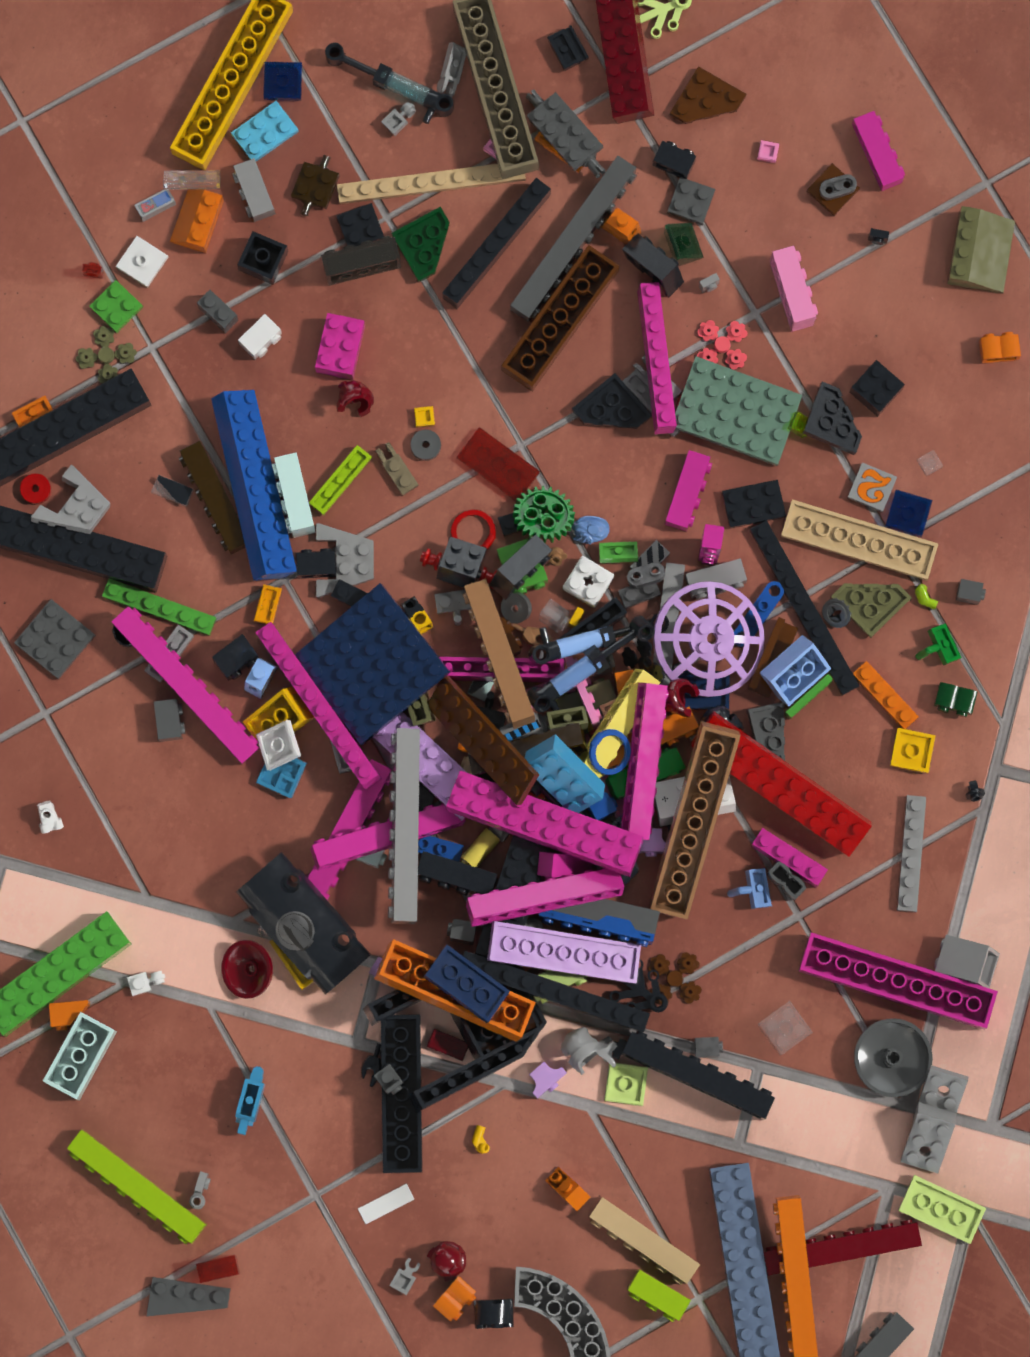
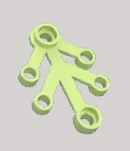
M655 0L638 2V6L646 5L654 8L640 15L641 23L658 16L655 26L651 29V37L659 39L662 35L661 29L668 11L675 9L673 17L668 21L667 25L668 29L674 32L679 27L678 21L682 11L690 7L692 0H685L684 4L679 3V0H670L671 2L666 4ZM675 23L677 26L675 28H671L670 24ZM658 30L660 33L656 36L653 34V31Z

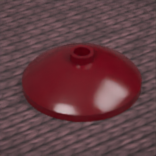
M242 940L232 944L223 956L221 971L227 988L234 995L249 999L258 997L267 990L272 980L273 966L268 952L262 945L252 940Z

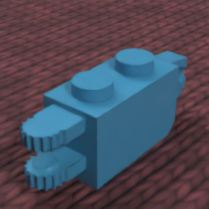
M260 1066L253 1068L250 1079H245L235 1115V1122L240 1123L238 1134L246 1135L248 1126L253 1127L254 1122H256L266 1085L262 1083L264 1069Z

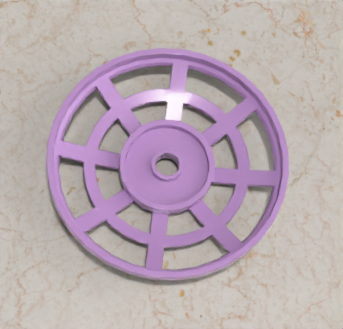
M711 581L698 582L678 590L664 603L654 624L653 648L656 660L663 667L664 674L672 682L675 679H679L678 676L687 669L695 676L707 679L706 690L699 689L700 694L698 696H721L737 690L753 676L764 652V629L756 608L740 591L723 583ZM707 587L708 599L698 600L689 606H686L679 599L682 595L692 590ZM715 588L730 591L743 601L735 608L726 601L716 599ZM708 604L709 616L699 619L692 612L695 608ZM674 605L681 611V614L675 622L673 634L661 633L664 618L669 608ZM716 605L723 606L732 612L726 620L717 616ZM747 607L750 608L757 621L760 637L750 636L748 625L742 615ZM685 617H687L693 623L689 634H679L681 624ZM737 619L742 625L744 636L734 635L731 625ZM710 633L716 637L714 644H710L707 641V636ZM661 641H673L675 654L681 663L673 671L669 668L664 658ZM679 641L689 642L690 649L693 652L686 659L681 652ZM734 643L744 644L742 654L738 660L730 653ZM750 644H759L756 661L747 674L741 664L748 654ZM698 658L708 662L707 673L694 668L691 664ZM725 658L731 667L725 671L715 673L716 661ZM734 671L742 679L729 688L713 691L715 679L726 677Z

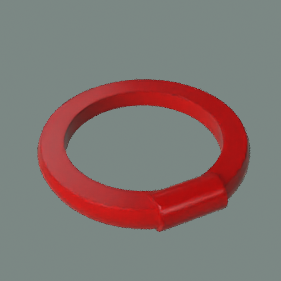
M475 509L460 513L452 523L451 537L458 539L457 527L464 518L479 516L490 527V534L481 545V547H485L488 550L496 539V528L492 518L487 513Z

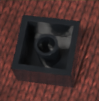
M252 231L237 264L238 270L274 285L289 252L288 247L285 244Z
M875 360L851 387L849 393L878 417L903 390L905 384L879 361Z

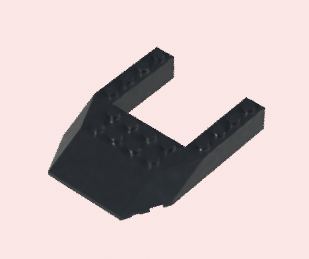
M504 986L509 991L536 1002L532 995ZM397 989L367 1004L363 1010L371 1026L422 1000ZM535 1003L523 1037L517 1042L450 1013L474 1061L408 1095L417 1113L524 1057L547 1023L537 1003Z

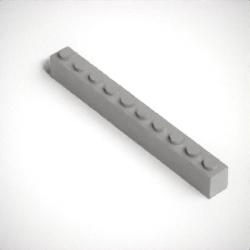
M396 728L394 733H391V745H394V752H391L390 763L393 764V772L391 771L390 783H393V791H390V802H393V810H390L389 820L393 823L392 829L389 830V841H392V848L389 849V860H392V868H389L388 878L392 879V885L388 889V899H391V906L388 907V918H391V923L415 924L417 922L420 729Z

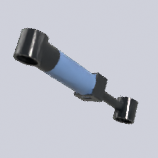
M643 616L634 617L629 624L631 632L601 652L593 645L583 652L585 656L541 687H532L527 692L531 706L537 712H545L549 708L552 711L560 710L555 701L557 698L595 672L601 674L610 666L605 658L634 638L643 642L650 640L655 633L654 627Z

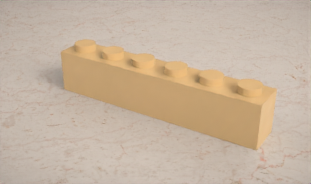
M603 1197L589 1216L592 1219L591 1224L599 1229L603 1226L608 1230L607 1235L615 1240L619 1237L624 1241L623 1246L631 1251L635 1248L640 1252L639 1257L648 1263L650 1260L657 1264L655 1268L664 1274L667 1271L673 1275L672 1279L680 1285L683 1282L688 1284L700 1266L698 1262Z

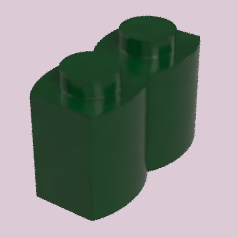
M940 682L934 706L938 707V711L948 713L951 710L955 711L957 716L967 717V715H972L978 691Z

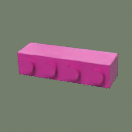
M875 111L854 118L852 126L880 190L884 191L901 184L905 172L903 167L899 166L896 161L898 157L896 151L891 149L889 145L890 138L887 132H883L881 127L883 123L880 116H876Z
M691 450L688 451L665 525L686 532L688 527H692L695 519L692 513L694 509L698 510L701 501L698 495L700 491L704 492L707 482L704 480L705 473H710L713 464L709 462V456Z
M705 524L698 561H702V564L712 566L713 563L717 564L722 546L724 527Z
M764 828L761 829L751 845L752 848L774 862L785 864L793 874L815 888L828 871L827 868Z

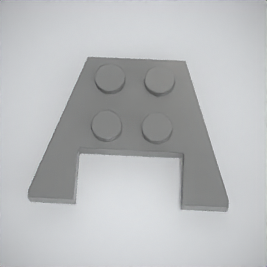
M70 465L63 474L62 481L76 488L75 492L59 513H55L40 505L31 516V521L34 523H48L49 526L53 527L59 525L66 527L68 530L91 534L110 508V502L73 465Z
M316 523L317 542H336V579L316 580L317 598L332 593L339 579L352 586L374 580L373 540Z

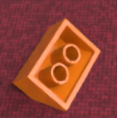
M188 189L170 242L206 253L224 202L222 195L203 189Z

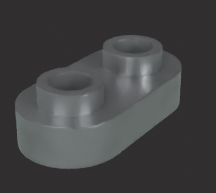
M849 174L824 181L820 186L819 192L821 197L826 200L836 199L853 193L856 189L857 181ZM848 183L850 187L845 188L843 184ZM829 188L832 190V193L829 194L825 190Z
M650 563L631 569L628 572L627 581L632 588L649 586L661 582L664 579L665 570L660 563ZM657 569L658 572L653 573L652 570ZM635 575L640 576L638 579L634 578Z

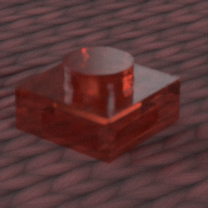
M94 262L83 264L82 272L84 276L103 279L104 271L100 264Z

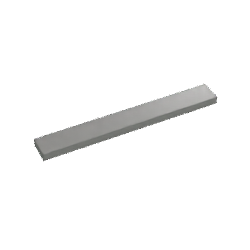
M666 562L660 609L670 596L682 589L685 565ZM674 605L669 608L666 614L669 619V626L666 631L661 633L673 634V628L679 616V609ZM661 641L664 658L672 670L673 641ZM654 652L653 662H656L657 665H658V662H657L656 656H655V652ZM665 675V678L662 679L663 681L659 685H669L670 680Z

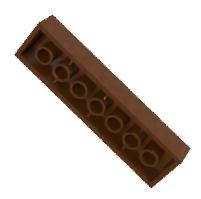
M588 245L503 362L501 371L533 392L618 274L619 265Z

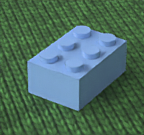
M802 635L766 666L760 674L776 697L789 707L830 671L831 667L814 643Z

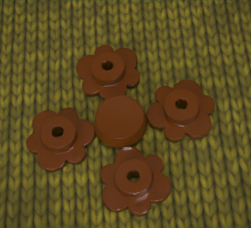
M684 952L681 955V959L677 961L678 965H680L679 971L672 970L670 972L668 967L670 961L666 960L663 954L651 958V964L648 967L649 971L656 970L660 976L661 974L667 975L666 981L668 984L663 986L659 984L660 993H664L668 1002L673 997L670 992L671 987L676 988L681 986L682 991L680 992V997L684 998L686 1003L691 1004L694 1000H699V994L702 991L701 987L695 985L693 981H690L689 984L683 983V974L687 972L693 974L694 970L700 966V963L696 960V955ZM657 999L655 1001L656 1004L660 1002V1004L662 1005V1001L660 999Z

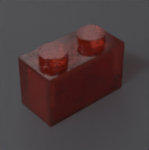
M236 1255L196 1264L200 1283L240 1274Z

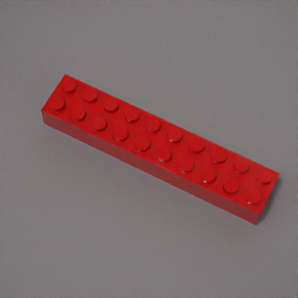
M713 711L706 721L707 723L737 730L741 735L730 774L850 857L872 827L871 821ZM696 736L691 742V747H694Z

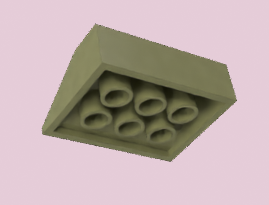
M962 206L958 216L947 284L1003 294L1015 221L982 209Z

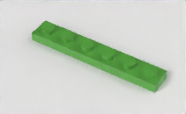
M108 579L102 595L103 598L131 608L135 607L139 611L210 636L217 619L209 614L112 579Z

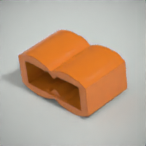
M1004 332L1002 336H994V334L990 333L983 335L979 340L981 363L1015 361L1021 357L1018 334Z
M458 1276L433 1307L450 1322L453 1319L457 1321L464 1313L461 1309L466 1304L470 1306L477 1298L474 1295L476 1291Z

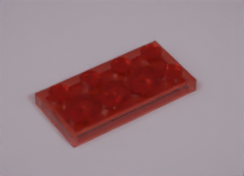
M480 427L457 456L458 460L514 501L517 498H521V493L525 494L540 474L538 469Z

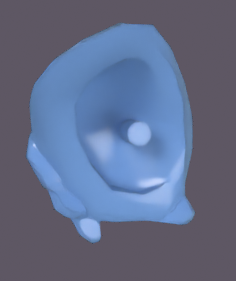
M596 516L580 517L572 525L576 535L573 540L590 545L593 542L604 540L610 532L608 522Z

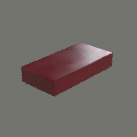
M436 1029L433 1030L427 1044L428 1048L460 1061L464 1060L468 1050L465 1041Z

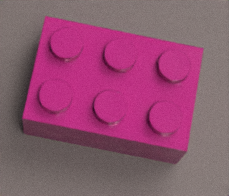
M327 313L315 365L317 373L353 380L365 329L364 320Z

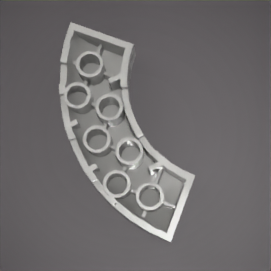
M516 1267L514 1307L531 1309L548 1318L562 1333L568 1345L570 1357H611L602 1324L584 1297L566 1282L551 1274L536 1269Z

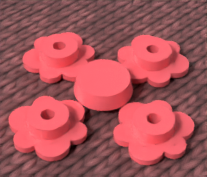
M714 321L702 322L697 334L699 337H703L704 341L715 340V349L709 350L704 348L703 352L697 354V357L717 364V352H727L725 362L729 364L730 369L743 368L747 355L741 353L740 349L735 351L729 349L731 347L730 341L741 342L743 338L747 337L748 333L745 330V325L732 321L730 326L726 328L727 337H718L719 327L715 326Z

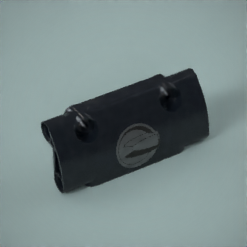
M282 852L236 891L248 905L249 912L300 972L307 979H312L325 995L371 955L363 944L357 940L355 931L314 886L303 871L296 869ZM291 876H295L298 883H294L291 880ZM342 935L348 936L349 942L344 941Z

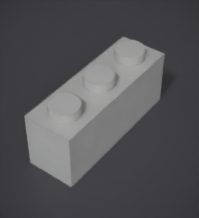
M255 158L234 165L235 172L232 173L235 183L240 184L241 189L238 191L242 201L246 200L248 206L245 209L248 217H252L254 222L275 215L274 207Z
M740 558L687 573L685 580L687 586L698 582L711 581L740 589L746 584L747 577ZM707 587L690 591L691 599L701 600L706 598ZM715 588V595L726 592L724 589Z

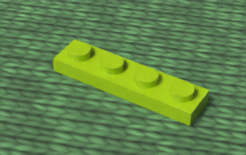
M357 445L310 500L309 504L324 516L368 464L372 456Z

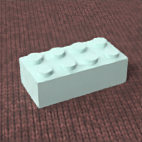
M297 452L275 457V463L272 464L275 479L279 478L280 480L276 484L279 496L284 497V500H281L284 515H288V518L285 519L288 534L292 533L293 538L316 533Z
M80 1012L43 1082L80 1101L117 1031Z

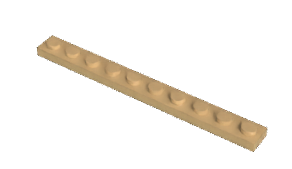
M498 164L343 183L337 184L339 203L347 204L526 181L525 174L502 179Z

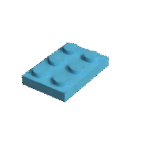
M275 101L232 131L231 135L250 160L255 158L257 162L298 133L299 130L279 103Z

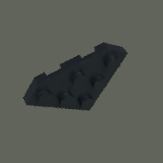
M616 373L572 408L574 414L585 425L638 429L652 417Z
M822 381L802 433L855 455L862 435L853 422L854 418L842 399L843 395L840 389Z

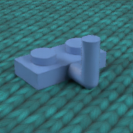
M765 868L745 871L747 886L737 887L727 892L730 898L741 894H749L751 909L772 906Z

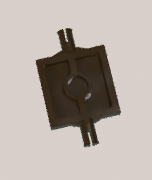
M323 155L320 165L303 163L291 194L292 198L304 203L300 213L302 215L308 216L311 207L327 209L340 177L338 172L327 168L331 159L329 156Z

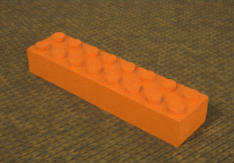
M395 939L388 944L375 975V980L515 1042L523 1037L536 1002L510 991L491 1020L485 1023L424 978V975L436 960L435 957Z

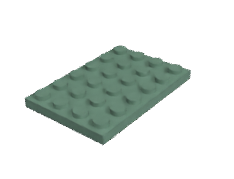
M696 356L675 412L677 424L675 429L778 466L802 395Z

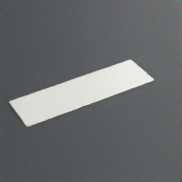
M405 1184L358 1208L365 1224H368L414 1200V1197L408 1185Z

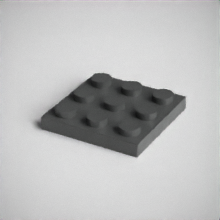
M50 599L14 643L57 679H60L96 635Z

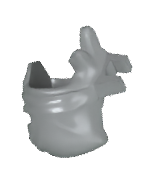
M581 1027L568 1033L561 1044V1051L565 1057L571 1055L568 1063L581 1075L585 1073L582 1067L596 1055L602 1057L613 1068L616 1066L612 1058V1051L617 1045L610 1036L598 1042L595 1038L591 1037L586 1027Z

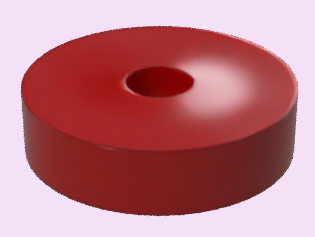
M33 473L22 480L20 492L28 503L34 505L42 504L51 495V484L44 475ZM34 486L39 487V490L37 492H33L32 489Z

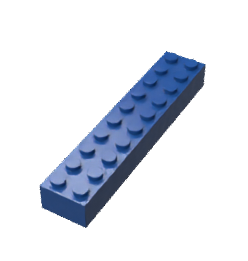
M255 390L223 391L211 398L253 581L286 578L297 572Z

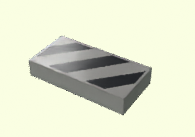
M656 540L638 558V562H634L630 568L634 569L655 562L661 564L670 552Z

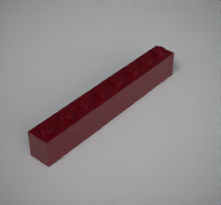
M912 1219L900 1221L901 1225L893 1227V1223L881 1225L882 1229L874 1230V1227L862 1229L863 1233L855 1234L854 1231L843 1232V1237L836 1238L835 1234L823 1236L824 1240L816 1242V1238L807 1239L808 1268L922 1246L918 1223H912ZM777 1246L766 1247V1252L763 1253L767 1276L780 1274L779 1262H782V1254L778 1255Z

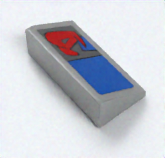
M166 188L134 206L144 222L175 206L176 202L169 189Z

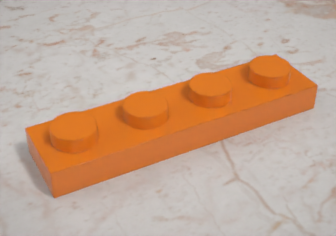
M867 661L853 673L857 681L902 729H907L919 718Z

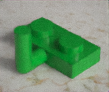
M946 623L927 631L933 645L924 648L915 655L917 660H921L929 654L937 652L943 666L962 658Z

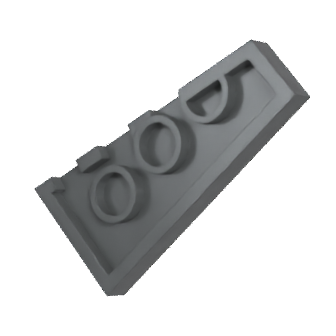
M780 702L748 709L747 715L754 740L785 761V703Z
M153 1277L147 1316L228 1308L231 1288Z

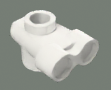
M45 801L37 805L41 820L39 827L42 834L64 827L62 819L58 818L51 801Z

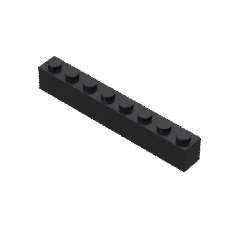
M538 178L534 179L442 292L444 300L456 309L461 306L550 197L551 188Z

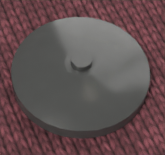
M884 1019L872 1024L861 1034L854 1050L855 1069L861 1081L873 1092L886 1097L905 1096L921 1087L927 1078L933 1061L932 1049L925 1034L914 1024L902 1019Z

